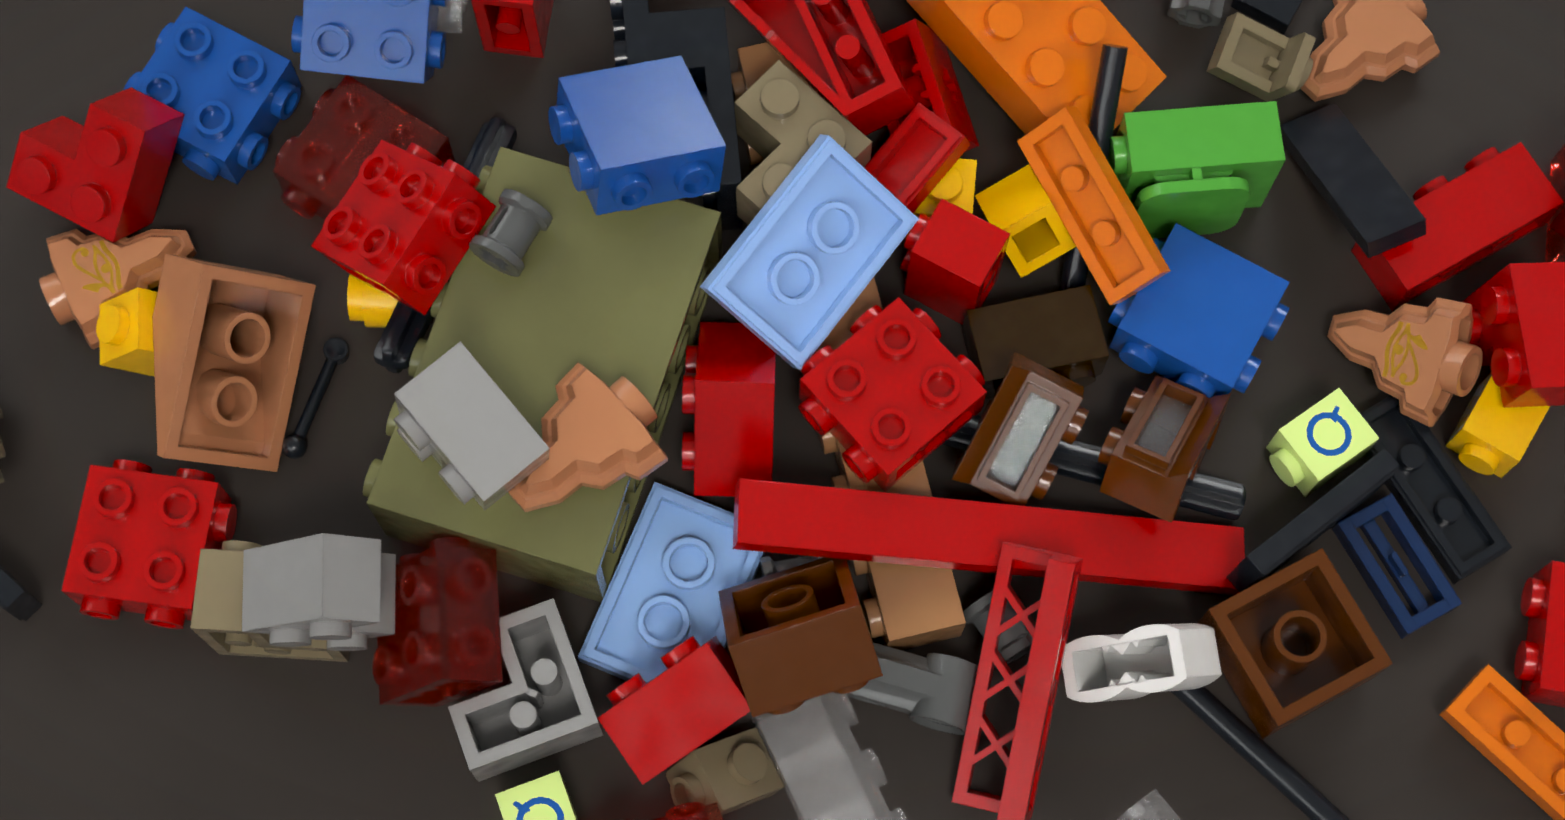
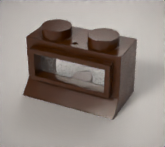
M1014 352L1009 361L1007 373L993 400H989L979 419L977 430L965 452H961L956 461L951 480L970 484L1010 505L1025 506L1030 496L1041 501L1051 486L1059 467L1049 462L1060 440L1070 445L1073 444L1089 413V410L1080 406L1084 387Z
M1158 375L1154 377L1147 392L1135 387L1126 403L1120 420L1121 423L1127 425L1126 429L1121 430L1113 426L1100 451L1098 462L1107 466L1100 492L1172 523L1188 479L1194 480L1206 449L1210 450L1215 441L1232 393L1208 398L1202 393Z

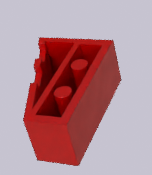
M727 0L826 102L865 136L909 114L916 106L866 0Z

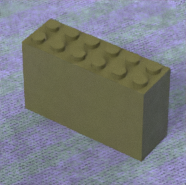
M500 146L493 167L485 165L478 177L481 182L476 190L496 206L478 235H483L500 208L498 201L504 189L515 190L539 203L553 217L552 223L547 231H539L522 258L525 268L518 277L510 276L494 269L477 257L470 248L454 270L450 282L447 281L431 306V317L436 319L428 340L421 338L414 347L409 363V376L416 377L461 341L542 438L541 418L559 400L555 386L579 362L605 382L608 387L623 376L644 395L657 414V419L646 428L659 445L685 369L686 345H693L710 297L700 288V285L723 258L721 212L677 199L642 206L634 210H622L596 216L586 192H578L574 187L568 166ZM396 401L394 402L386 425V435L391 437L383 460L375 458L372 461L363 486V496L368 497L366 504L386 536L602 602L616 571L648 475L640 481L625 476L605 490L582 486L560 504L529 512H524L511 498L509 493H506L484 511L474 498L465 505L461 503L439 476L438 472L442 467L432 455L422 462L411 451L397 432L399 427L395 423L394 418L399 415Z

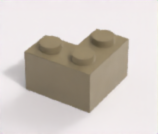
M780 60L769 68L734 102L737 135L764 158L736 187L737 216L747 225L750 224L820 134L829 135L863 167L871 160L872 141Z
M230 540L222 543V550L200 549L190 628L218 654L339 662L349 661L350 651L327 650V640L311 639V645L279 647L269 645V634L242 632L244 550L261 547L262 545L248 541Z

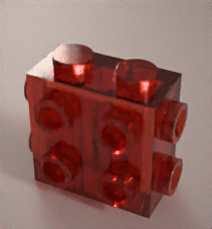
M346 75L336 89L330 88L322 94L314 107L313 119L300 136L289 138L281 147L276 157V167L273 169V173L284 192L281 199L288 207L306 219L311 220L317 214L325 220L329 213L338 206L358 176L362 163L374 152L381 140L404 150L408 148L411 142L415 143L441 160L443 166L448 159L456 161L448 137L356 79Z
M445 537L432 540L430 548L421 553L407 554L399 557V564L396 565L395 634L377 637L378 648L374 654L372 665L374 680L379 685L380 705L440 707L503 682L496 549L470 547V542L465 538Z

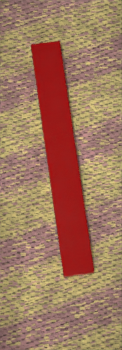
M740 478L735 485L733 549L997 573L1002 543L1010 542L1083 558L1079 581L1228 595L1240 593L1228 580L1227 576L1245 558L1244 527L1172 521L1171 523L1163 519ZM1015 560L1012 575L1045 578L1047 566Z

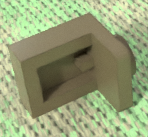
M1236 12L1226 18L1206 71L1266 102L1273 101L1298 91L1305 84L1313 67V59L1309 56L1316 38L1306 32L1288 38Z
M756 727L695 749L666 772L672 800L676 808L684 814L686 820H716L724 814L770 797L785 787Z

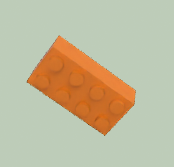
M906 0L1025 135L1063 108L1077 106L1086 124L1089 125L1103 44H1114L1128 48L1114 129L1121 123L1124 113L1132 112L1167 77L1101 0Z

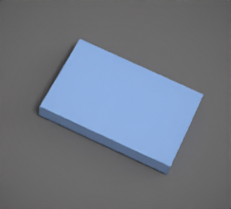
M820 134L700 285V288L792 368L801 370L919 218L829 135Z
M654 482L579 652V662L626 681L639 673L644 681L648 683L667 670L660 658L692 636L695 637L700 646L716 636L725 649L727 639L718 591L754 580L760 567V557H764L766 552L733 549L734 513Z

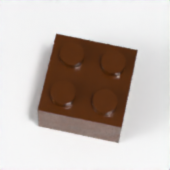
M1323 548L1208 609L1198 621L1199 624L1214 628L1221 670L1262 739L1372 680L1393 664Z
M824 557L718 591L728 648L752 718L765 713L774 715L785 714L797 709L806 700L831 692L837 694L851 693L864 687L869 680L883 676L846 559Z

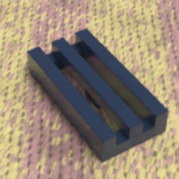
M1392 493L1337 523L1332 529L1401 639L1419 628L1430 624L1442 615L1453 611L1462 604ZM1383 517L1437 603L1432 606L1428 605L1409 575L1408 569L1401 558L1393 550L1374 520L1375 518ZM1357 528H1361L1413 610L1414 616H1411L1356 530Z

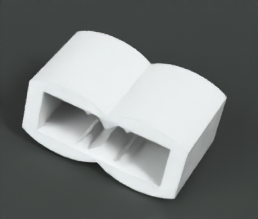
M1199 623L1151 624L1135 628L1126 634L1081 637L1066 644L1062 664L1067 697L1086 703L1136 699L1155 692L1197 689L1214 682L1222 675L1214 628Z

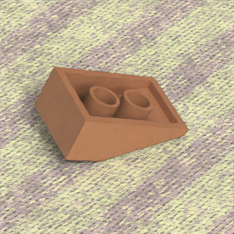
M165 253L152 317L157 456L168 459L277 472L316 285L277 274Z

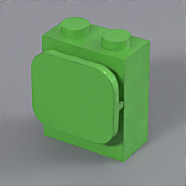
M1269 101L1124 113L1117 135L1110 137L1108 162L1152 239L1154 237L1168 238L1176 223L1198 235L1222 232L1237 224L1245 208L1262 206L1286 160L1277 102Z

